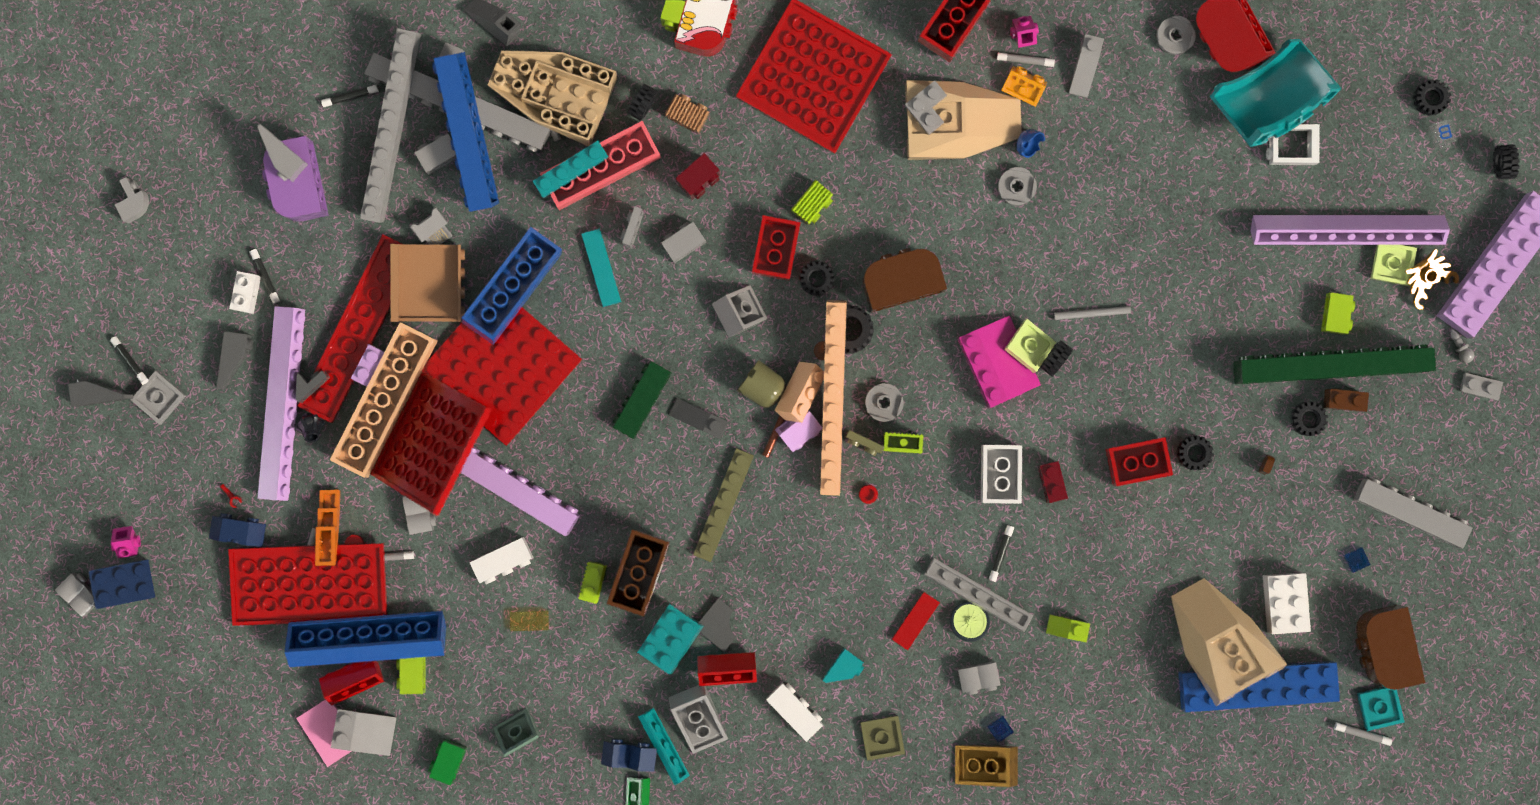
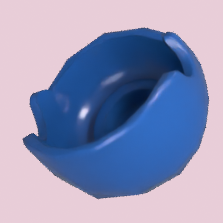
M1035 129L1023 131L1019 135L1016 145L1019 155L1029 158L1036 151H1039V142L1045 141L1044 133Z

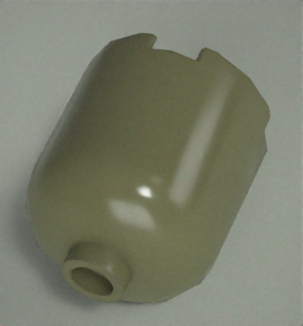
M758 360L737 391L759 406L769 408L776 402L779 403L785 389V381L780 375Z

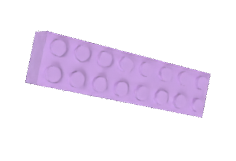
M1534 191L1524 195L1436 315L1464 337H1475L1540 248V195Z
M473 446L462 468V474L564 536L570 534L581 516L577 514L578 509L571 505L564 506L561 504L562 500L553 494L550 496L544 494L545 489L538 485L531 486L528 484L529 480L522 475H513L512 469L505 465L499 466L495 464L496 459L485 454L482 456L479 454L480 450Z

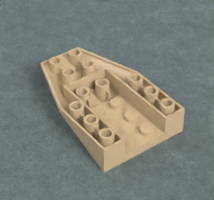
M501 51L488 82V87L535 123L586 146H590L616 84L617 74L614 70L563 52Z
M907 80L905 83L906 103L933 81ZM936 81L947 94V97L933 107L935 112L944 121V124L928 135L907 109V159H963L1017 140L1022 133L1020 99L965 82Z
M1205 578L1171 596L1185 656L1216 706L1261 679L1268 678L1287 665L1252 618Z

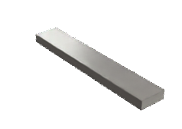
M935 558L931 560L924 573V576L1022 633L1026 631L1033 617L1032 614Z

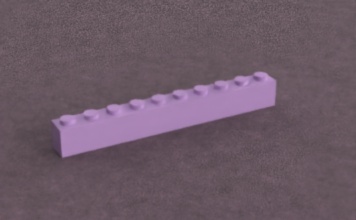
M1253 215L1251 224V235L1254 245H1446L1450 231L1445 215Z
M275 307L258 499L288 501L290 494L289 487L295 436L294 425L297 416L296 382L297 372L300 373L305 309L292 307Z

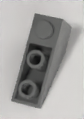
M473 0L464 8L467 14L506 47L520 33V22L507 11L484 0Z

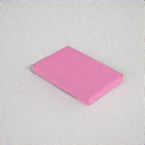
M325 699L296 719L328 767L351 751L331 748L338 708L335 704L331 706Z

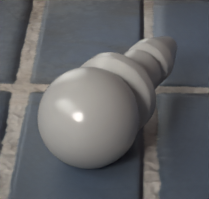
M1451 329V338L1458 347L1456 352L1459 353V359L1464 363L1471 362L1475 356L1474 351L1468 348V344L1464 345L1459 334Z

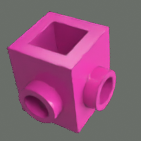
M1031 16L1012 19L1013 27L1010 28V35L1012 39H1015L1018 48L1037 44V34H1039L1037 22L1034 23Z
M132 526L113 529L110 543L111 549L116 552L118 558L138 555V547L141 546L140 537L136 536Z

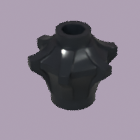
M306 413L300 417L299 423L295 424L294 427L302 434L306 442H316L320 438V431L325 425V420L319 419L317 414Z

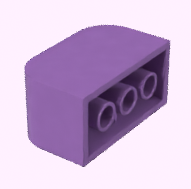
M306 136L281 141L308 164L293 182L289 179L284 181L276 174L278 170L273 166L266 150L263 158L265 170L262 173L265 182H268L269 189H266L268 199L272 201L274 209L280 215L296 222L329 216L313 141Z

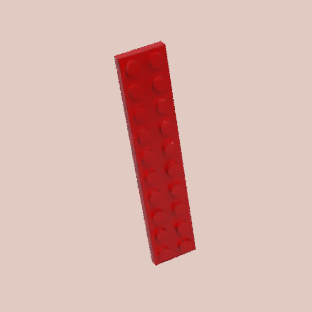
M382 235L314 373L326 371L330 378L303 403L298 404V407L312 414H317L318 417L334 423L354 382L351 377L368 344H373L391 308L390 244L402 243L385 235Z

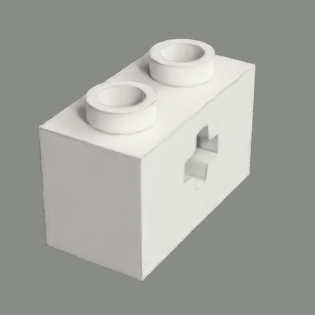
M237 271L229 309L254 314L261 280L260 276Z

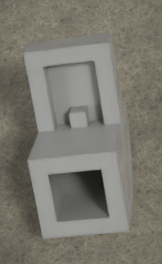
M125 177L119 181L128 198L115 204V207L123 222L129 224L145 214L149 205V197L147 192L139 191V186L135 180Z

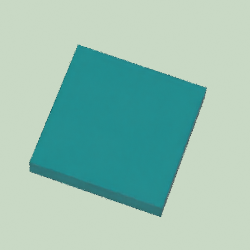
M1380 687L1357 693L1366 731L1405 722L1397 690Z

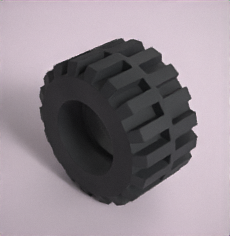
M847 305L846 318L855 319L860 324L861 332L855 340H845V354L857 353L863 350L871 341L874 333V324L871 316L865 312L866 310L856 305Z

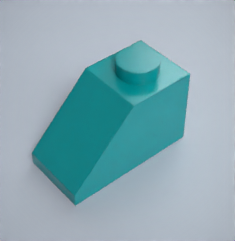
M844 648L822 680L828 683L852 679L855 675L859 676L863 671L864 666L862 665L864 662Z

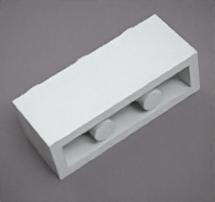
M523 537L470 562L478 582L488 584L496 580V575L502 573L505 576L514 572L513 567L519 565L522 568L531 564L530 559L534 557Z
M782 682L766 697V700L807 742L823 726L821 722L823 718L816 711L812 713L807 708L809 706L807 701L803 697L799 699L794 694L796 690L789 683L785 685Z

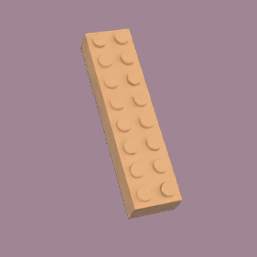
M399 323L330 461L364 478L369 477L425 364L438 342L437 340L404 323Z

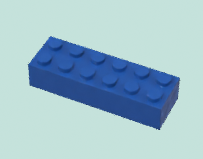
M530 227L461 318L462 323L494 345L562 255V249Z

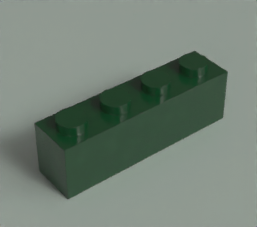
M652 361L650 364L646 363L643 367L641 380L635 381L632 387L633 394L631 397H626L622 404L624 407L622 413H617L612 422L615 424L614 429L632 439H635L672 372Z

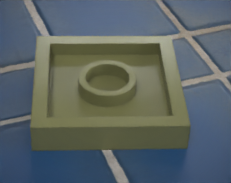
M898 715L860 722L867 761L905 754Z

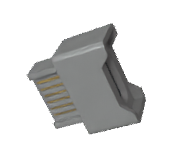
M436 206L432 208L430 216L420 223H412L410 225V228L421 242L426 240L429 245H441L453 236L445 226L448 221Z

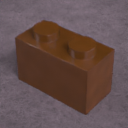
M1325 389L1323 408L1367 412L1369 393Z

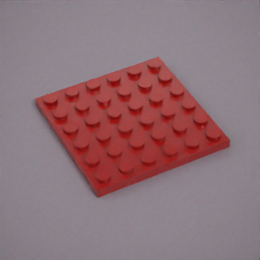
M791 0L738 91L736 98L835 154L892 54L802 2Z
M522 307L494 345L461 323L425 364L422 373L424 372L492 409L484 427L508 446L583 359Z
M421 372L370 474L427 511L438 516L492 409L438 379Z

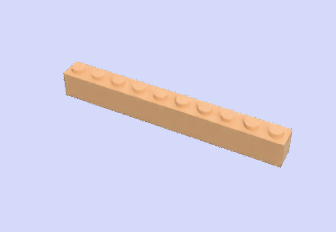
M827 300L820 495H840L847 301Z

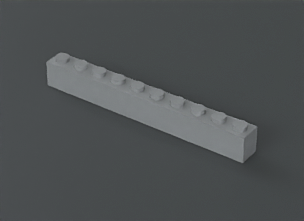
M397 28L360 219L382 223L385 220L421 33Z
M373 53L364 73L369 77L368 81L379 85L380 82L386 85L391 60ZM414 70L409 99L414 100V98L422 100L421 104L430 108L434 105L439 107V112L444 113L441 104L443 101L442 93H439L437 88V82L439 81ZM475 97L483 130L484 128L492 130L491 134L499 138L504 135L513 144L519 145L522 143L527 145L526 149L534 153L537 150L543 151L551 133L550 129Z

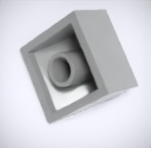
M751 285L727 294L712 303L729 338L767 320Z

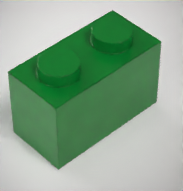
M445 739L443 743L439 742L435 751L438 754L436 761L432 760L428 769L431 772L429 778L451 786L467 747Z

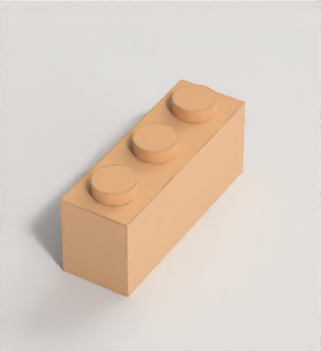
M799 362L775 411L786 421L802 423L824 380V371L815 363Z

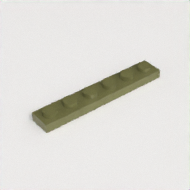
M736 448L693 554L694 556L709 562L712 561L754 455Z

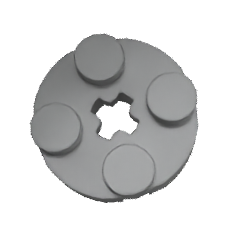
M1172 16L1164 20L1159 25L1156 33L1158 46L1164 52L1171 55L1185 53L1192 47L1196 38L1192 23L1182 16ZM1178 31V35L1181 36V38H1177L1176 40H1174L1173 36H1171V33Z
M1013 167L1007 170L998 182V192L1001 199L1012 206H1021L1028 203L1034 197L1037 189V183L1033 175L1022 167ZM1016 181L1022 186V189H1019L1018 192L1012 188Z
M886 383L874 386L865 398L867 413L873 419L880 422L895 419L901 413L904 405V400L899 390L895 386ZM886 397L890 404L885 406V408H881L879 400H883Z

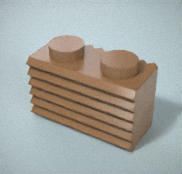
M675 94L664 114L665 117L699 135L709 116V112L706 111L708 108L700 103H697V105L691 103V99L684 94H680V96Z

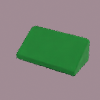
M627 777L626 805H649L650 778Z

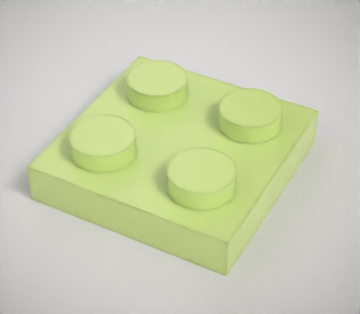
M1377 245L1370 279L1410 286L1407 280L1412 274H1407L1405 270L1414 267L1417 248L1405 245Z
M1026 319L1004 350L1035 373L1056 342Z

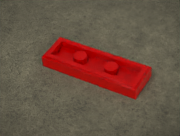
M923 592L892 640L908 650L940 602Z

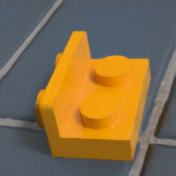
M1013 66L1001 91L1036 107L1047 82L1040 75L1034 74L1033 76L1027 73V70L1021 66Z

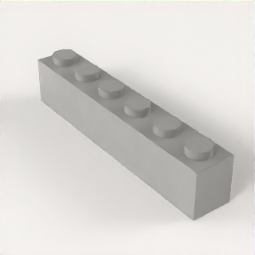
M1372 477L1362 479L1353 500L1456 548H1464L1473 529L1467 525V521L1461 518L1455 520L1450 517V513L1439 510V512L1433 510V505L1423 501L1418 503L1415 501V497L1406 493L1403 496L1397 493L1398 489L1387 485V487L1380 485L1381 482Z

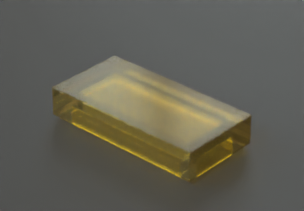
M549 611L510 612V631L549 630Z

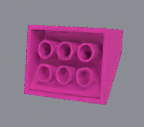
M1010 315L957 339L988 409L1041 385L1036 373L1030 371L1004 350L1016 333V328Z

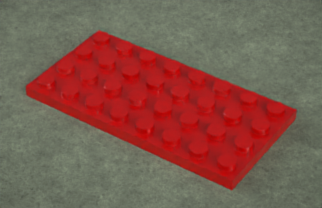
M384 543L338 544L335 566H315L316 545L228 549L232 626L288 624L290 622L387 615Z

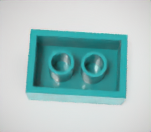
M669 604L637 653L666 673L672 674L704 625L675 605Z

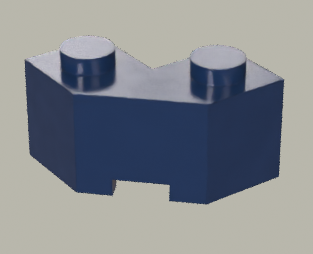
M220 513V516H212L209 539L262 547L266 524L260 523L257 518L247 517V521L232 518V514Z
M612 738L611 741H604L601 764L611 768H629L640 772H654L657 748L650 747V743L647 742L634 744L623 742V739Z

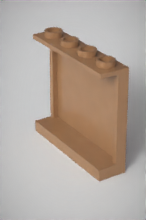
M390 244L391 322H461V318L465 314V306H461V299H465V287H461V279H465V268H461V260H465V249H461V245Z

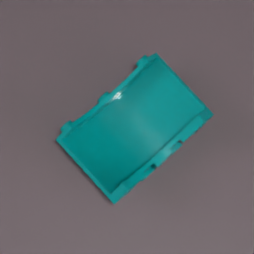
M1289 39L1282 44V48L1259 67L1252 68L1242 77L1216 85L1214 92L1209 97L1246 143L1253 147L1267 143L1268 138L1272 136L1278 138L1296 128L1314 115L1312 111L1320 104L1325 106L1342 88L1300 39Z

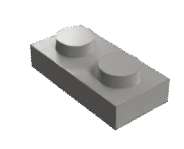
M1464 373L1459 392L1499 401L1503 382Z

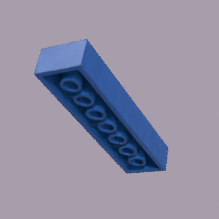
M465 52L434 58L433 70L439 79L437 88L439 93H442V109L444 113L446 112L448 118L446 120V127L452 135L450 140L451 148L456 152L455 165L457 170H460L461 177L459 182L466 195L464 196V204L466 208H469V212L491 208L499 204V199Z
M443 611L290 622L288 623L285 645L286 659L289 667L444 656L446 637Z
M1334 661L1287 664L1282 670L1243 689L1218 706L1215 705L1194 670L1178 672L1181 710L1184 712L1340 701L1337 662Z

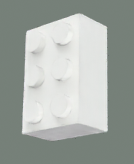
M981 445V503H1022V445Z
M1306 573L1263 575L1267 633L1311 632Z

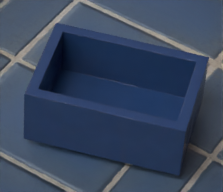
M148 560L88 571L95 609L155 598Z

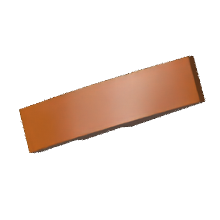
M320 490L316 527L315 566L336 565L340 490Z

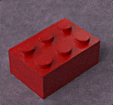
M762 216L752 274L790 281L801 222Z
M1166 437L1105 449L1112 485L1115 487L1173 475Z

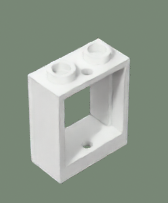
M1300 124L1291 130L1307 131V158L1278 157V138L1274 136L1268 138L1269 148L1266 150V159L1269 160V165H1316L1319 163V124Z

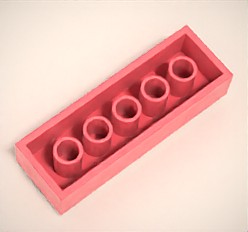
M643 121L600 142L609 158L550 194L559 210L661 158ZM557 164V165H555V166H553V167H551V168H549V169H547V170L541 172L540 175L542 176L543 174H545L546 172L550 171L551 169H553L554 167L558 166L559 164Z

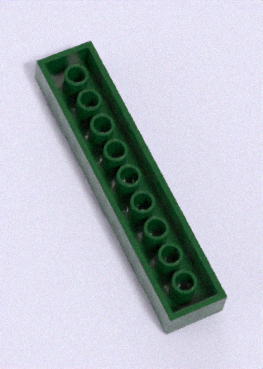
M1428 344L1410 346V349L1409 346L1392 347L1391 350L1389 347L1372 349V352H1370V348L1353 350V353H1351V349L1334 351V354H1332V351L1315 352V355H1312V352L1297 353L1296 357H1293V353L1277 355V358H1274V354L1258 356V359H1255L1254 356L1238 357L1239 361L1233 362L1235 385L1436 371L1435 348H1428Z

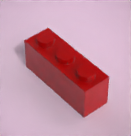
M755 652L697 656L699 686L757 682Z
M377 661L354 662L343 666L339 670L327 673L319 678L323 697L332 706L384 682L379 663Z

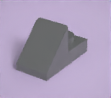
M317 371L310 377L311 381L309 382L301 373L297 372L296 401L303 403L330 378L326 371Z

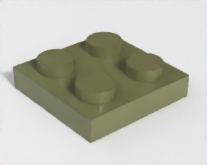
M848 430L845 436L848 439L847 443L855 447L859 445L866 447L864 451L874 456L877 453L881 454L884 446L851 430Z

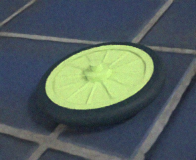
M969 601L958 604L950 615V627L953 633L963 641L974 642L980 640L986 635L990 626L988 613Z

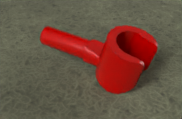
M224 484L220 486L230 498L231 507L237 508L233 503V499H238L242 503V498L231 493Z

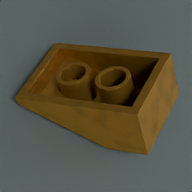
M955 745V784L997 787L1017 786L1018 746Z

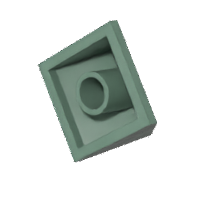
M527 709L493 727L505 757L541 735Z

